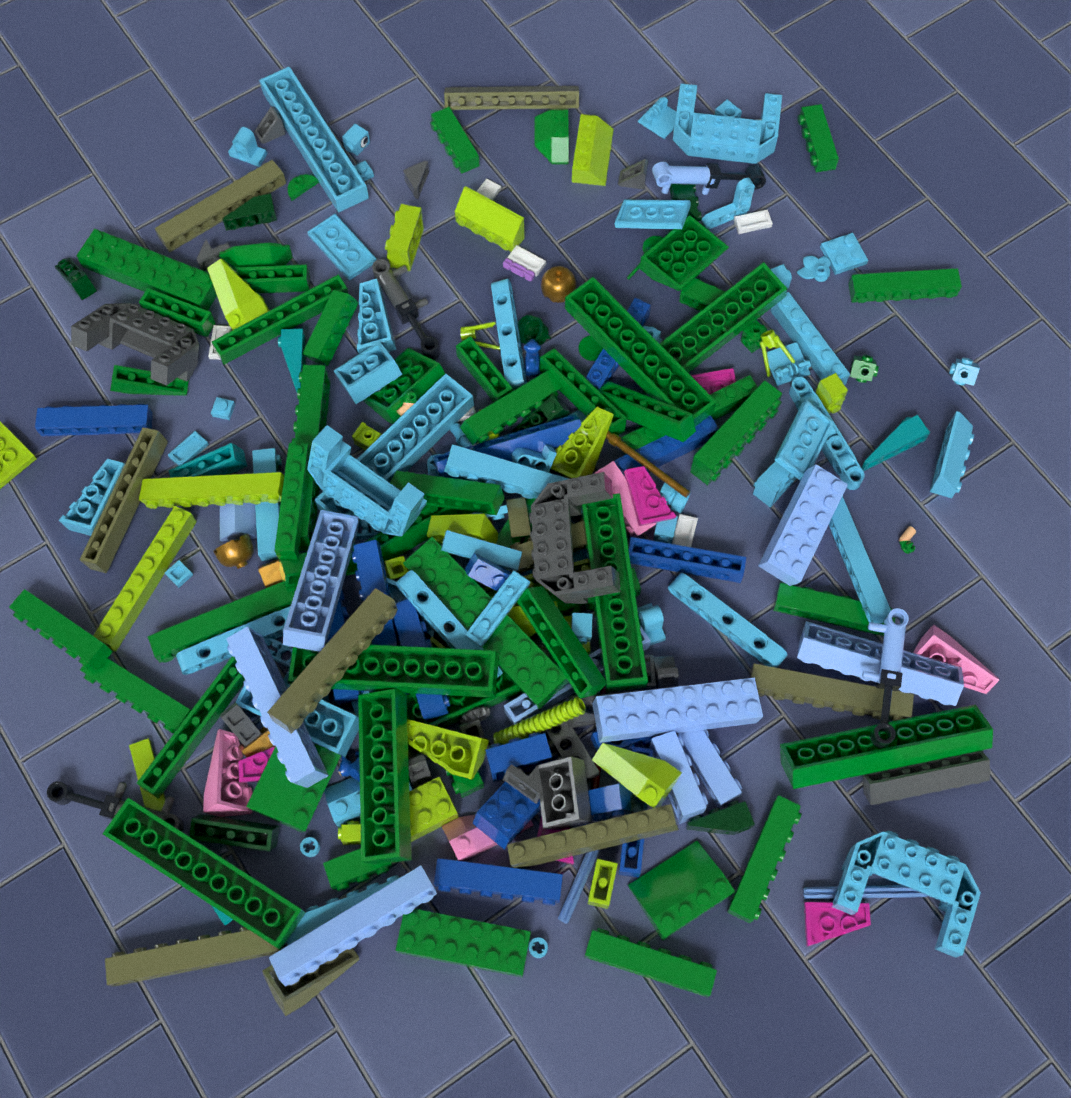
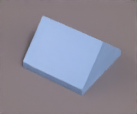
M243 503V505L226 504L225 506H220V541L240 540V536L249 534L251 539L257 538L255 504Z

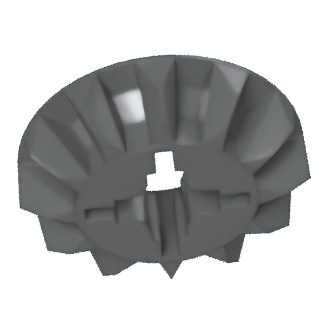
M484 706L475 707L465 712L459 721L461 725L477 718L481 722L489 717L490 709Z

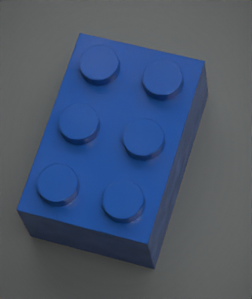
M537 732L530 734L529 738L526 739L514 738L509 740L508 744L501 745L497 743L489 746V749L485 751L493 782L503 780L506 770L511 764L516 768L522 769L524 773L532 772L537 765L552 762L546 734Z
M505 781L477 811L472 824L505 850L507 845L515 839L541 810L540 800L535 804Z

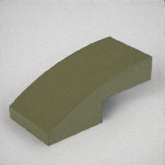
M525 498L506 500L511 537L530 535Z

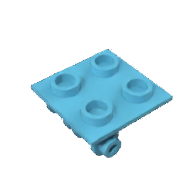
M666 97L660 98L638 120V123L663 139L674 130L676 111L667 106L668 99Z
M797 342L785 346L795 360V363L789 360L781 348L767 352L769 368L777 386L791 382L796 377L811 375L808 369L811 367L810 361L804 360Z

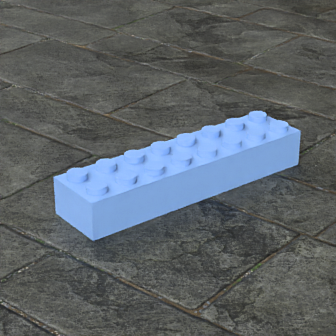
M320 510L283 629V645L318 652L326 645L353 551V545L357 537L359 517Z
M806 621L799 640L797 658L805 663L818 664L825 669L838 670L844 675H854L864 681H870L862 678V672H880L883 644ZM903 650L901 673L903 675L899 690L904 693L917 694L924 699L937 700L943 705L956 706L964 687L962 667Z
M247 626L226 638L229 644L227 646L228 651L237 661L235 666L238 672L243 674L245 678L243 683L246 689L253 695L252 703L257 710L259 709L262 715L260 720L270 732L268 737L279 751L277 757L282 764H285L287 769L285 773L291 783L293 782L308 788L329 776L304 722L290 734L274 723L267 713L287 690V686L263 636Z
M755 677L596 696L592 703L599 743L658 736L674 730L676 733L754 724L763 717Z

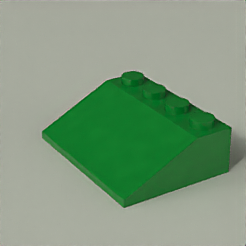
M689 215L682 229H673L641 257L640 270L652 280L681 291L721 256L729 246Z
M407 348L395 359L402 375L363 400L392 425L401 417L397 410L403 405L406 392H415L417 402L445 375L440 363L410 348Z
M314 744L329 776L306 788L293 782L291 783L285 773L287 769L285 764L279 761L277 757L279 751L275 746L246 807L301 833L305 832L341 755Z
M698 841L628 885V888L662 941L735 892L723 872Z

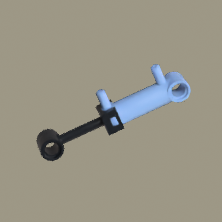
M659 162L652 168L657 185L663 187V194L668 193L671 184L704 185L701 191L703 195H707L710 188L717 189L720 180L750 178L755 185L754 190L760 189L766 184V178L759 165L749 166L745 173H722L718 163H707L705 167L669 166L666 162Z
M900 608L891 610L886 616L884 624L873 622L868 624V630L884 633L880 672H862L863 679L877 681L876 688L884 689L880 724L870 735L872 743L879 748L888 746L896 736L894 728L889 724L892 691L897 692L902 684L903 673H901L905 630L909 620L908 614ZM895 617L899 619L900 624H895L892 621V618ZM878 732H885L887 740L881 739Z

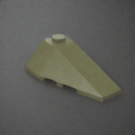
M353 948L346 949L338 954L334 960L323 963L316 971L305 974L296 983L286 987L278 979L272 965L262 970V973L276 1003L284 1015L287 1016L308 1003L360 959Z

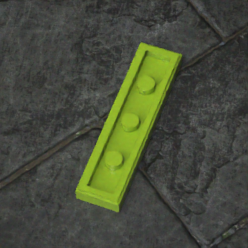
M149 738L129 745L138 780L155 759ZM140 787L145 807L162 811L166 800L164 792L157 799Z

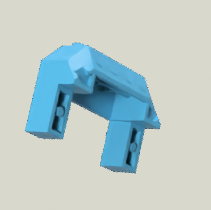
M680 83L673 141L687 156L756 164L775 151L782 95L765 93L761 120L694 113L697 85Z
M326 425L312 441L307 468L320 489L328 497H333L342 507L354 512L356 517L368 522L374 530L380 531L383 534L403 536L418 518L427 503V500L423 498L424 493L410 483H407L402 491L397 489L350 455L351 447L342 441L343 436Z
M892 831L878 833L856 843L850 848L841 869L844 871L833 901V908L850 915L857 913L868 877L876 874L940 900L938 909L946 913L935 949L955 958L963 955L981 894L966 864L961 863L960 859L955 856L947 855L946 857L939 854V851L935 848L921 847L917 841L912 839H901L898 837V834Z

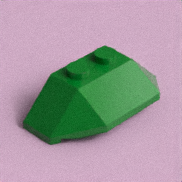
M568 108L548 109L535 116V147L551 164H569Z
M278 243L233 246L219 252L220 258L234 271L236 267L286 265L293 258L290 245Z

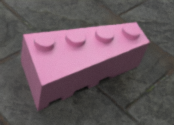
M614 461L594 473L604 472L612 480V493H620L625 530L628 536L637 538L656 525V523L643 526L638 525L626 478Z

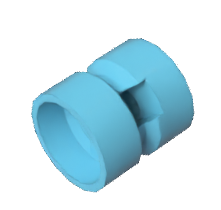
M664 483L660 491V495L664 496L667 501V506L670 505L671 510L681 514L690 494L685 498L666 483Z

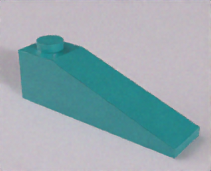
M281 329V336H278V347L282 348L297 392L298 388H301L299 373L302 372L303 365H305V355L302 353L305 349L306 337L303 329Z
M916 415L902 420L901 424L864 461L862 466L863 472L926 441L930 431L920 417Z
M230 443L169 470L170 478L231 474L247 467L245 453L243 449Z

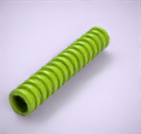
M575 697L574 700L570 699L568 702L554 706L552 709L538 713L536 716L495 732L493 734L494 743L504 745L508 744V741L511 739L520 738L522 740L529 738L530 734L546 731L553 726L562 724L563 721L567 722L569 719L585 714V704L579 697Z

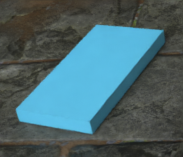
M624 200L614 224L616 228L682 229L691 203L689 200Z
M336 214L307 232L308 236L349 281L371 267L377 260Z
M804 401L774 460L801 481L805 471L814 466L834 422L810 402Z

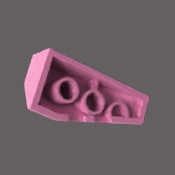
M935 625L924 634L913 652L962 667L964 687L987 694L999 681L996 675L951 636Z
M219 729L216 735L204 791L203 813L219 817L251 814L252 810L247 808L246 805L253 793L252 789L248 787L247 782L239 783L238 761L243 757L242 751L238 747L240 746L239 739L234 733Z
M475 815L459 817L441 826L458 861L465 862L498 845L472 824ZM530 821L521 832L533 827L534 825L532 821Z

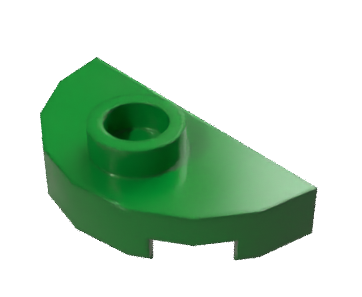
M307 174L293 178L287 187L290 200L293 201L318 184V179Z

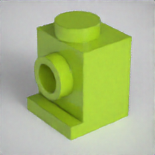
M362 422L352 435L355 445L367 450L382 434Z
M404 556L384 561L388 579L392 580L402 577L408 572L403 564L405 561Z
M349 821L347 825L338 827V839H341L343 845H361L360 822Z

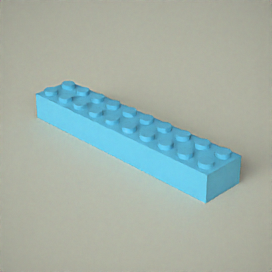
M287 67L260 79L264 96L269 104L276 109L283 126L338 213L368 199L366 184L291 68Z
M445 374L356 460L390 483L396 471H408L450 430L453 424L457 423L474 406L473 395ZM324 492L314 500L319 510L356 516L354 512L342 507L333 497H328Z

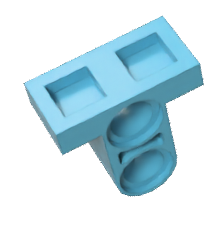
M246 127L240 128L232 141V147L228 151L229 156L260 167L267 156V151L257 146L253 132Z
M545 444L542 453L517 448L513 451L511 457L514 463L549 473L557 453L552 446ZM521 457H525L523 461H519ZM538 462H542L540 466H536Z
M652 603L638 607L639 624L651 640L650 645L665 641L666 637L662 629L664 619L658 605L653 606Z

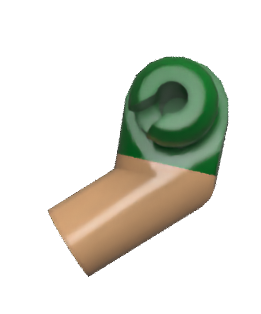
M408 391L404 395V403L397 410L400 416L416 403L417 395L415 392Z
M911 526L899 538L901 549L907 554L915 550V545L913 546L910 539L914 536L916 530Z

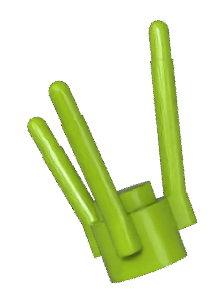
M490 322L461 327V341L470 336L472 339H476V330L493 327L496 323ZM475 341L478 346L500 350V346Z
M773 329L761 335L762 341L759 344L762 348L767 377L771 375L766 347L768 349L774 347L776 349L781 348L789 360L795 363V360Z

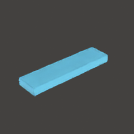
M448 530L445 532L441 551L471 559L475 552L505 569L515 570L516 572L518 571L522 554L518 550Z
M513 570L467 631L466 637L480 647H483L530 585V581Z

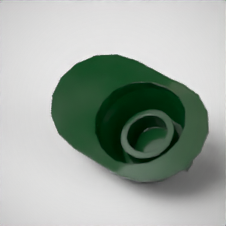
M526 315L518 321L521 343L526 344L529 340L533 339L539 345H542L547 339H551L549 328L542 319Z

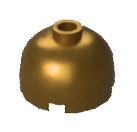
M555 266L547 270L541 282L543 295L550 298L552 302H565V297L576 290L574 274L563 266Z
M249 534L240 536V540L233 539L219 546L213 552L222 565L226 567L236 566L237 569L248 565L247 561L254 553V546Z

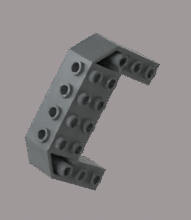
M104 304L71 326V345L84 351H89L97 344L111 350L122 344L153 357L151 360V379L166 386L176 378L188 381L198 365L199 342L192 328L158 315L153 311L141 308L136 304Z
M604 472L548 483L531 505L529 518L532 524L530 536L533 542V549L531 554L535 566L533 568V577L564 603L585 604L588 603V598L621 592L619 572L612 566L580 572L574 571L570 517L582 515L581 505L613 499L612 480Z

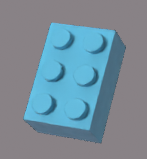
M380 341L334 370L340 383L355 404L365 400L368 396L379 391L382 387L402 375L395 360Z

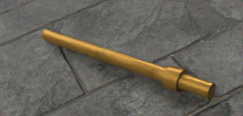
M610 431L607 432L606 439H608L611 445L620 448L685 498L690 494L689 490L624 443L617 434H612Z

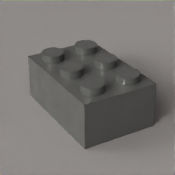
M567 757L537 765L543 789L540 797L543 828L560 830L592 822L584 760Z

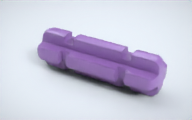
M506 258L503 262L504 268L511 269V272L520 277H525L528 281L534 279V271L527 270L526 267L517 262L513 263V260Z

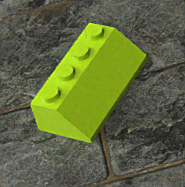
M580 115L572 167L573 183L606 186L614 129L598 116Z
M467 186L463 188L455 209L456 222L462 227H467L473 233L485 237L489 242L496 243L504 250L512 252L516 245L519 246L525 238L524 217Z

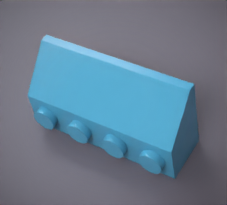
M956 411L946 428L930 492L952 498L961 489L962 482L959 481L960 476L963 477L966 466H964V461H967L970 454L968 445L972 444L974 434H972L973 425L958 411Z
M349 778L325 789L326 801L337 827L346 825L349 821L360 819V783L358 780ZM409 782V791H411L412 787Z

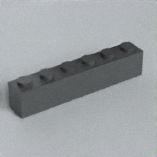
M976 751L863 775L864 795L869 803L874 805L990 781V759L983 751Z

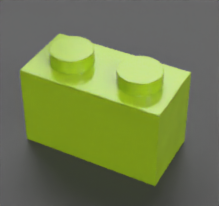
M835 373L820 380L816 394L827 412L834 414L841 409L848 390Z
M597 859L588 905L608 909L618 863Z

